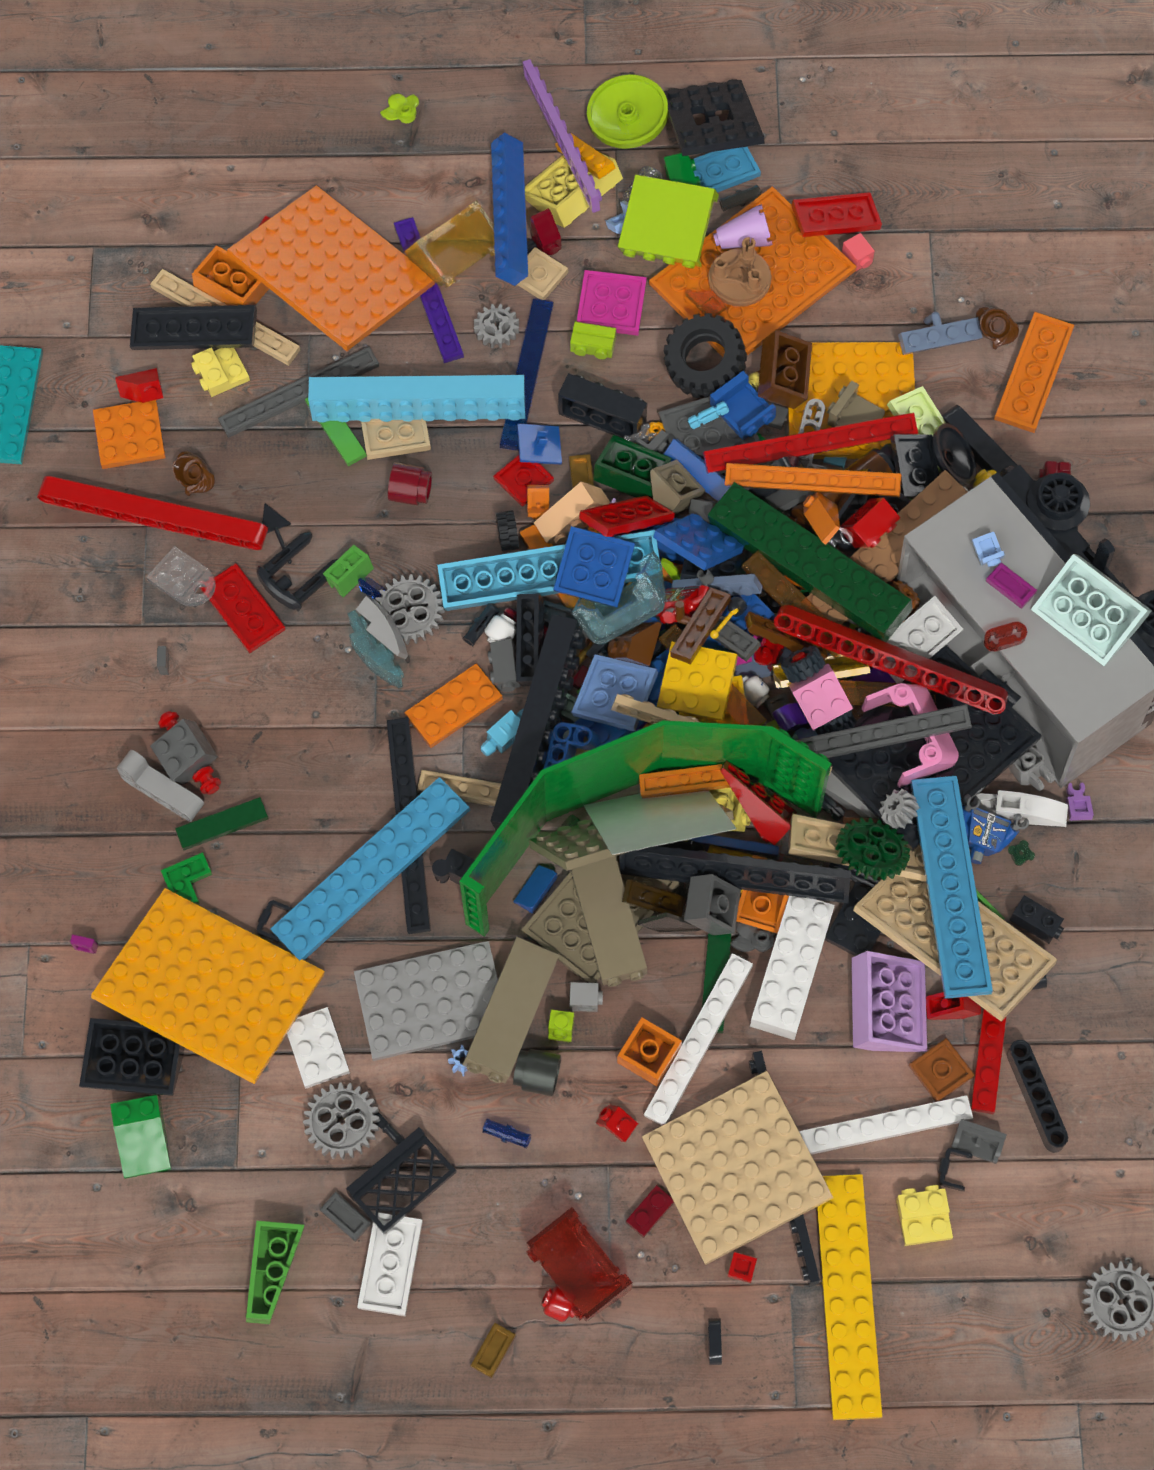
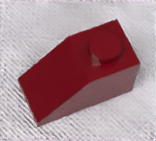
M548 208L531 216V239L536 243L537 249L547 255H554L562 249L561 236L551 210Z

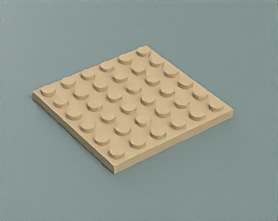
M768 1071L642 1136L706 1265L833 1199Z

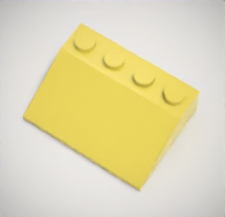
M564 155L525 186V200L539 212L549 208L555 223L563 228L570 225L574 219L589 208ZM609 156L606 157L614 162L616 169L600 180L593 176L595 189L600 190L601 196L614 188L623 179L616 160Z

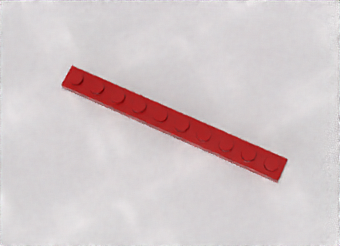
M909 413L704 451L703 456L706 471L709 474L725 471L727 463L763 464L777 461L786 456L800 457L890 440V437L893 435H917L918 429L915 414Z

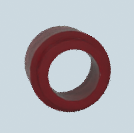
M394 463L389 479L388 500L417 506L419 503L427 504L432 487V472L425 471L424 467Z

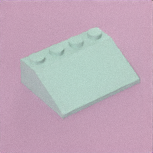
M1077 554L1071 556L1031 609L1103 666L1112 659L1152 611Z

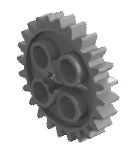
M410 574L409 580H406L401 575L400 582L393 578L394 585L391 586L386 583L385 585L388 590H380L382 598L376 597L375 600L387 611L395 624L399 619H406L402 625H396L406 645L409 644L410 639H413L415 644H417L418 637L426 641L425 634L428 633L433 636L434 634L431 629H439L436 622L443 621L442 616L439 615L445 613L444 608L440 607L443 606V600L439 599L442 597L441 592L436 591L437 587L435 584L430 586L431 582L429 579L423 582L420 575L416 580H414L412 574ZM423 594L421 599L413 600L415 595ZM395 599H402L398 605H392ZM427 614L424 620H417L419 615Z
M341 1082L338 1085V1089H334L333 1085L330 1084L329 1092L322 1088V1096L319 1097L314 1094L316 1102H308V1106L312 1110L304 1111L305 1116L309 1118L303 1121L304 1126L309 1127L304 1132L306 1135H312L308 1141L310 1144L316 1142L314 1146L316 1151L323 1148V1156L331 1152L332 1159H335L336 1155L340 1154L341 1159L344 1160L345 1154L349 1153L351 1158H354L355 1150L363 1154L361 1148L363 1145L370 1148L368 1139L376 1140L372 1131H379V1127L374 1124L380 1121V1117L375 1116L379 1109L378 1107H372L375 1104L374 1099L367 1100L369 1097L367 1091L361 1094L362 1089L360 1086L353 1091L351 1083L348 1084L346 1089H344ZM343 1101L352 1102L350 1108L346 1110L340 1109V1105ZM357 1109L360 1110L359 1113H354L355 1110H357ZM323 1114H331V1119L328 1122L320 1121ZM341 1117L346 1122L343 1125H341V1123H339L338 1119ZM356 1120L364 1121L363 1126L359 1129L352 1128V1124ZM341 1132L344 1134L341 1141H332L335 1133Z
M1122 1261L1117 1264V1268H1115L1111 1262L1108 1264V1271L1101 1266L1099 1268L1100 1275L1094 1272L1091 1275L1094 1281L1088 1280L1086 1282V1285L1091 1289L1083 1290V1294L1089 1296L1082 1300L1083 1304L1089 1305L1083 1312L1085 1314L1091 1313L1092 1317L1088 1320V1323L1094 1321L1097 1323L1095 1331L1100 1328L1104 1329L1103 1337L1111 1333L1112 1341H1115L1119 1335L1122 1342H1125L1129 1335L1130 1339L1135 1341L1137 1339L1136 1333L1142 1338L1146 1335L1144 1329L1149 1332L1153 1329L1150 1323H1154V1290L1152 1288L1154 1281H1147L1149 1273L1143 1276L1140 1274L1142 1267L1134 1271L1132 1270V1263H1129L1124 1268ZM1120 1281H1128L1131 1285V1290L1126 1291L1122 1289ZM1109 1283H1113L1114 1289L1110 1287ZM1100 1292H1107L1111 1297V1301L1109 1303L1103 1302L1100 1298ZM1125 1299L1126 1303L1119 1305L1117 1301ZM1134 1301H1139L1144 1305V1312L1136 1311L1133 1306ZM1114 1313H1119L1123 1316V1324H1118L1114 1321ZM1129 1313L1135 1318L1134 1321L1130 1319Z

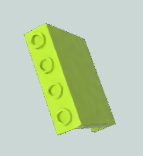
M635 175L618 248L627 257L634 258L635 255H639L648 261L660 259L663 263L674 265L676 262L682 263V266L686 268L701 267L702 263L699 260L713 202L717 203L719 194L714 188Z

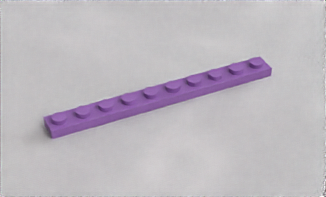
M530 59L523 61L524 77L592 213L600 211V201H602L600 190L595 189L593 176L588 175L587 165L585 161H581L580 151L578 147H574L573 137L571 133H567L566 123L560 119L558 107L553 106L552 95L546 92V84L543 79L540 80L538 67H534Z

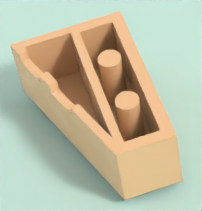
M580 482L539 517L534 524L546 543L557 546L568 539L571 526L580 529L588 526L579 519L581 510L607 505L610 501L601 488Z

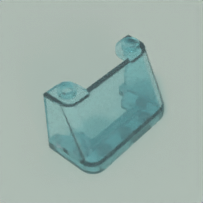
M654 551L641 559L639 564L641 571L636 574L635 582L623 588L618 608L581 598L578 599L572 614L593 643L605 644L663 611L666 605L662 563Z

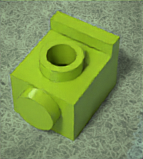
M551 1010L548 1040L572 1041L574 1027L573 1012Z

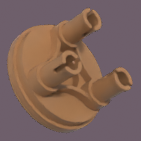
M750 237L744 238L741 249H732L722 253L714 260L710 267L708 278L710 289L719 300L728 305L742 307L755 304L767 294L770 288V268L766 261L756 253V242L753 238L751 243Z

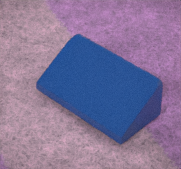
M538 865L513 902L533 914L556 881L557 873Z

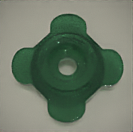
M1025 840L1020 841L1016 846L1011 845L1008 848V853L1017 866H1022L1028 860L1032 861L1035 858V853L1029 849V843Z

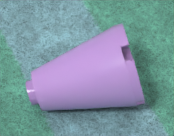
M762 204L716 228L717 233L713 234L716 246L721 245L722 249L742 248V241L746 237H750V243L752 238L755 240V247L773 245L772 240H767V238H770V232L765 214L759 211L763 209Z

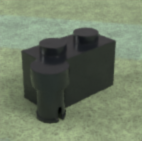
M451 849L446 860L438 859L433 863V875L437 882L440 880V883H446L450 878L451 881L460 885L459 881L475 859Z

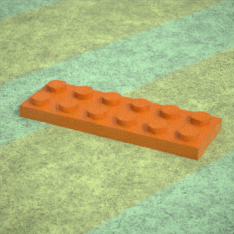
M1034 312L994 420L1035 433L1074 328L1073 324Z

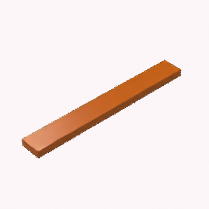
M727 463L725 486H731L735 482L741 487L900 497L902 474Z

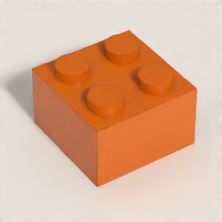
M641 1017L619 1052L617 1063L653 1085L658 1086L680 1050L682 1040Z

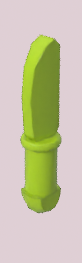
M662 558L660 564L673 580H680L681 574L674 564L666 558Z

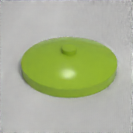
M640 75L614 77L601 84L592 94L587 106L588 123L593 134L606 145L622 149L642 146L656 138L666 125L668 119L666 95L662 88L649 78Z

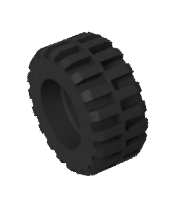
M705 313L704 317L695 314L693 319L688 320V318L681 320L683 323L681 326L676 324L672 329L673 335L668 334L666 339L668 345H664L663 350L665 354L664 363L673 383L687 395L691 393L694 398H700L701 395H704L705 398L710 397L712 393L739 373L745 372L747 353L740 332L737 328H734L732 322L729 320L725 322L724 317L716 315L713 318L712 313ZM712 341L723 346L725 350L723 359L714 368L706 371H697L688 367L686 363L688 353L697 344Z

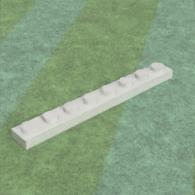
M732 953L645 1111V1117L662 1126L668 1123L750 973L753 963Z
M962 1096L799 1131L812 1155L959 1123L961 1119L970 1121L973 1119L968 1097Z

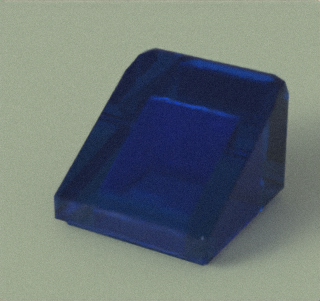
M359 578L358 580L360 591L370 598L381 597L382 595L379 591H386L384 587L371 578Z

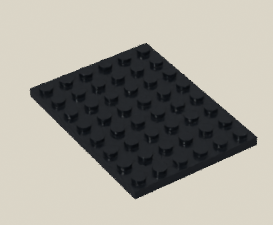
M947 645L930 658V660L980 679ZM929 673V674H928V675H929L930 677H932V678H937V677H938V676H937L936 674H934V673ZM907 680L902 682V684H915ZM949 682L953 686H959L956 682ZM928 689L938 710L966 705V703ZM971 690L973 694H980L977 690ZM998 698L992 699L994 702H1001ZM891 701L866 712L856 721L854 728L913 716L909 705L897 706ZM1007 703L1004 711L1000 714H992L967 704L972 728L949 733L959 754L956 764L951 768L923 778L957 776L962 807L966 805L963 801L965 795L969 794L972 800L1041 739L1042 735ZM925 738L830 757L828 759L832 763L831 772L886 825L879 811L883 807L881 801L887 799L886 794L892 795L893 790L900 791L903 789L912 794L911 784L899 788L898 782L903 772L922 765L919 759V751L927 743ZM916 817L912 819L913 824L907 823L905 829L898 827L896 832L897 835H904L902 841H908L907 847L911 851H914L920 845Z

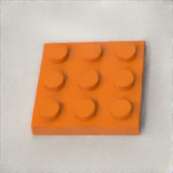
M156 400L93 410L102 469L166 458Z

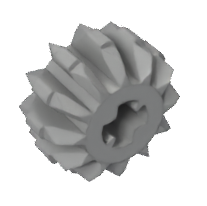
M903 789L900 791L893 790L892 795L886 794L887 799L881 801L883 807L879 809L883 821L895 829L898 827L905 829L907 823L913 824L912 819L913 817H918L916 811L920 808L916 797Z

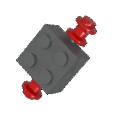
M168 711L162 714L158 725L160 728H166L167 732L150 747L170 779L174 782L186 784L193 778L194 782L202 784L200 787L202 794L211 795L217 792L221 781L219 778H213L214 770L208 765L218 756L197 723L187 719H182L178 722L179 715L177 712Z

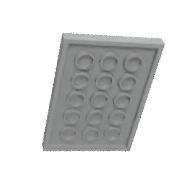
M489 941L354 971L373 1061L474 1038L498 981Z

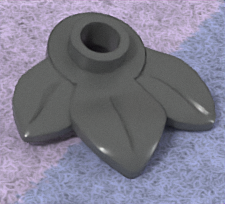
M736 921V930L739 936L731 942L734 948L743 952H750L754 949L765 952L773 946L774 936L770 931Z

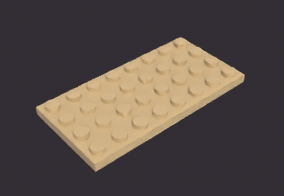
M887 876L885 881L881 880L855 905L853 911L941 976L927 883L900 876H895L894 879H891ZM978 902L993 992L989 995L968 997L1002 1021L1056 964L1057 959Z

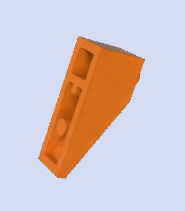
M816 492L813 496L809 495L804 501V515L822 543L826 545L840 529L838 506L820 492Z

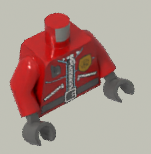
M709 569L706 575L702 570L698 571L697 577L702 582L700 586L662 589V591L659 590L663 587V582L658 574L657 580L654 582L650 576L647 577V582L652 589L650 592L651 609L656 616L660 617L661 623L671 624L678 622L675 611V603L677 601L684 602L686 616H693L710 589L708 585L714 581V577Z

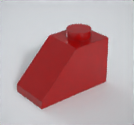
M157 368L115 377L120 398L141 403L164 398Z
M944 992L926 996L927 1019L929 1020L965 1019L981 1014V1006L969 997L945 999Z

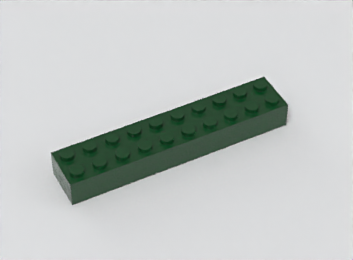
M735 482L708 514L711 525L717 526L720 531L728 536L736 538L739 543L744 545L746 550L884 642L890 639L913 610L910 598L829 544L825 545L820 538Z

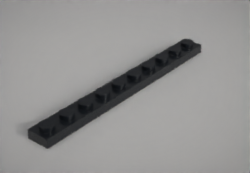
M409 717L387 720L396 815L418 796ZM421 854L401 872L408 934L431 931L424 855Z
M762 1050L753 1052L752 1060H749V1068L751 1074L758 1076L766 1072L767 1069ZM802 1214L789 1221V1227L792 1234L796 1233L798 1243H794L797 1257H802L804 1265L800 1267L803 1281L807 1280L810 1287L818 1285L820 1278L804 1215Z

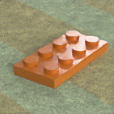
M476 663L404 713L406 717H409L410 723L424 741L432 748L501 701L503 697Z

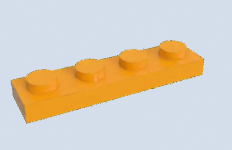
M571 133L574 147H578L581 161H585L589 173L600 180L616 169L613 161ZM555 143L557 150L562 153L558 143Z

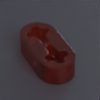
M1012 622L991 628L985 633L984 646L989 651L995 652L1020 645L1026 639L1027 628L1021 622ZM1013 629L1021 632L1020 637L1017 638L1016 635H1011ZM991 636H994L995 639L1000 638L998 644L990 641Z

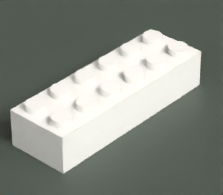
M789 896L750 1027L795 1040L835 905L816 899Z

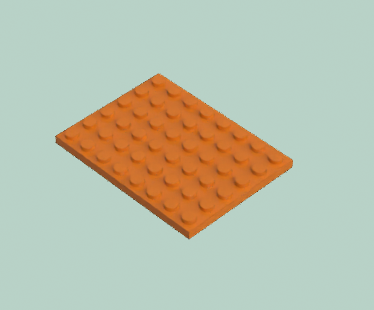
M317 185L227 249L229 257L346 351L350 350L435 285L434 277Z
M773 186L725 222L727 223L757 205L762 204L763 209L759 211L765 214L770 232V238H767V240H772L773 245L755 247L756 253L766 261L771 271L770 288L760 301L749 306H732L719 300L711 291L708 278L709 270L714 260L728 250L741 249H722L721 245L716 246L713 235L717 233L716 230L704 239L699 260L702 263L701 267L695 266L691 269L682 266V263L675 262L674 265H668L649 280V285L683 319H693L695 314L704 317L705 313H712L713 318L716 315L724 317L725 322L726 320L732 322L734 328H737L740 332L747 356L762 345L763 339L775 330L780 331L852 275L857 268L824 235L802 237L791 204ZM707 341L722 357L724 356L725 350L722 345Z

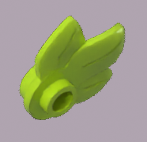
M393 94L388 98L389 107L380 112L381 116L390 121L399 119L402 123H411L416 118V107L419 105V99L414 94L407 98L401 94Z

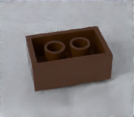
M777 330L763 339L758 397L792 409L808 400L812 343Z

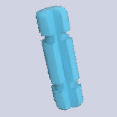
M722 401L716 404V407L712 406L699 412L698 416L693 415L689 417L690 427L695 429L701 426V423L704 425L718 418L720 414L728 413L729 408L727 404Z

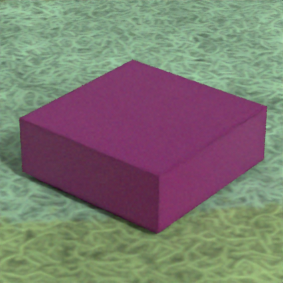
M72 934L70 943L74 950L96 954L98 945L94 939Z

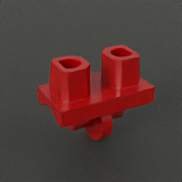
M763 637L761 646L754 653V660L759 665H767L768 669L772 671V665L778 663L785 646L778 643L773 644Z

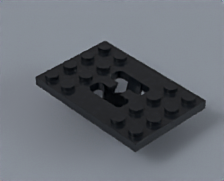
M731 79L722 83L711 82L703 86L691 85L683 89L671 88L664 91L668 102V116L682 156L765 144L763 132L742 80ZM729 110L727 120L720 121L719 116H715V112ZM705 114V122L697 125L693 115Z

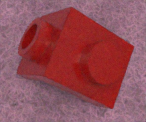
M615 1105L604 1107L599 1113V1119L596 1122L599 1126L605 1127L621 1142H626L639 1124L623 1109Z

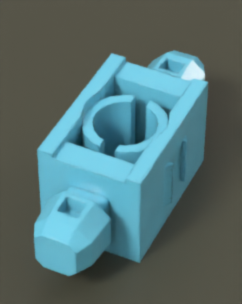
M523 709L517 712V715L510 710L487 731V740L481 746V751L485 756L493 754L496 749L502 754L514 743Z

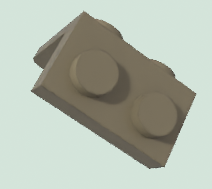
M851 380L847 387L843 386L838 401L836 403L832 402L829 406L827 425L838 427L882 419L885 411L858 396L859 384Z

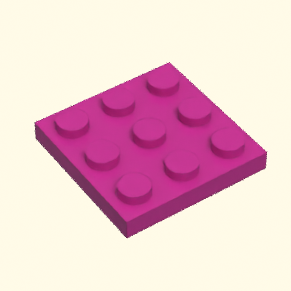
M585 270L577 322L616 328V333L638 336L647 277Z

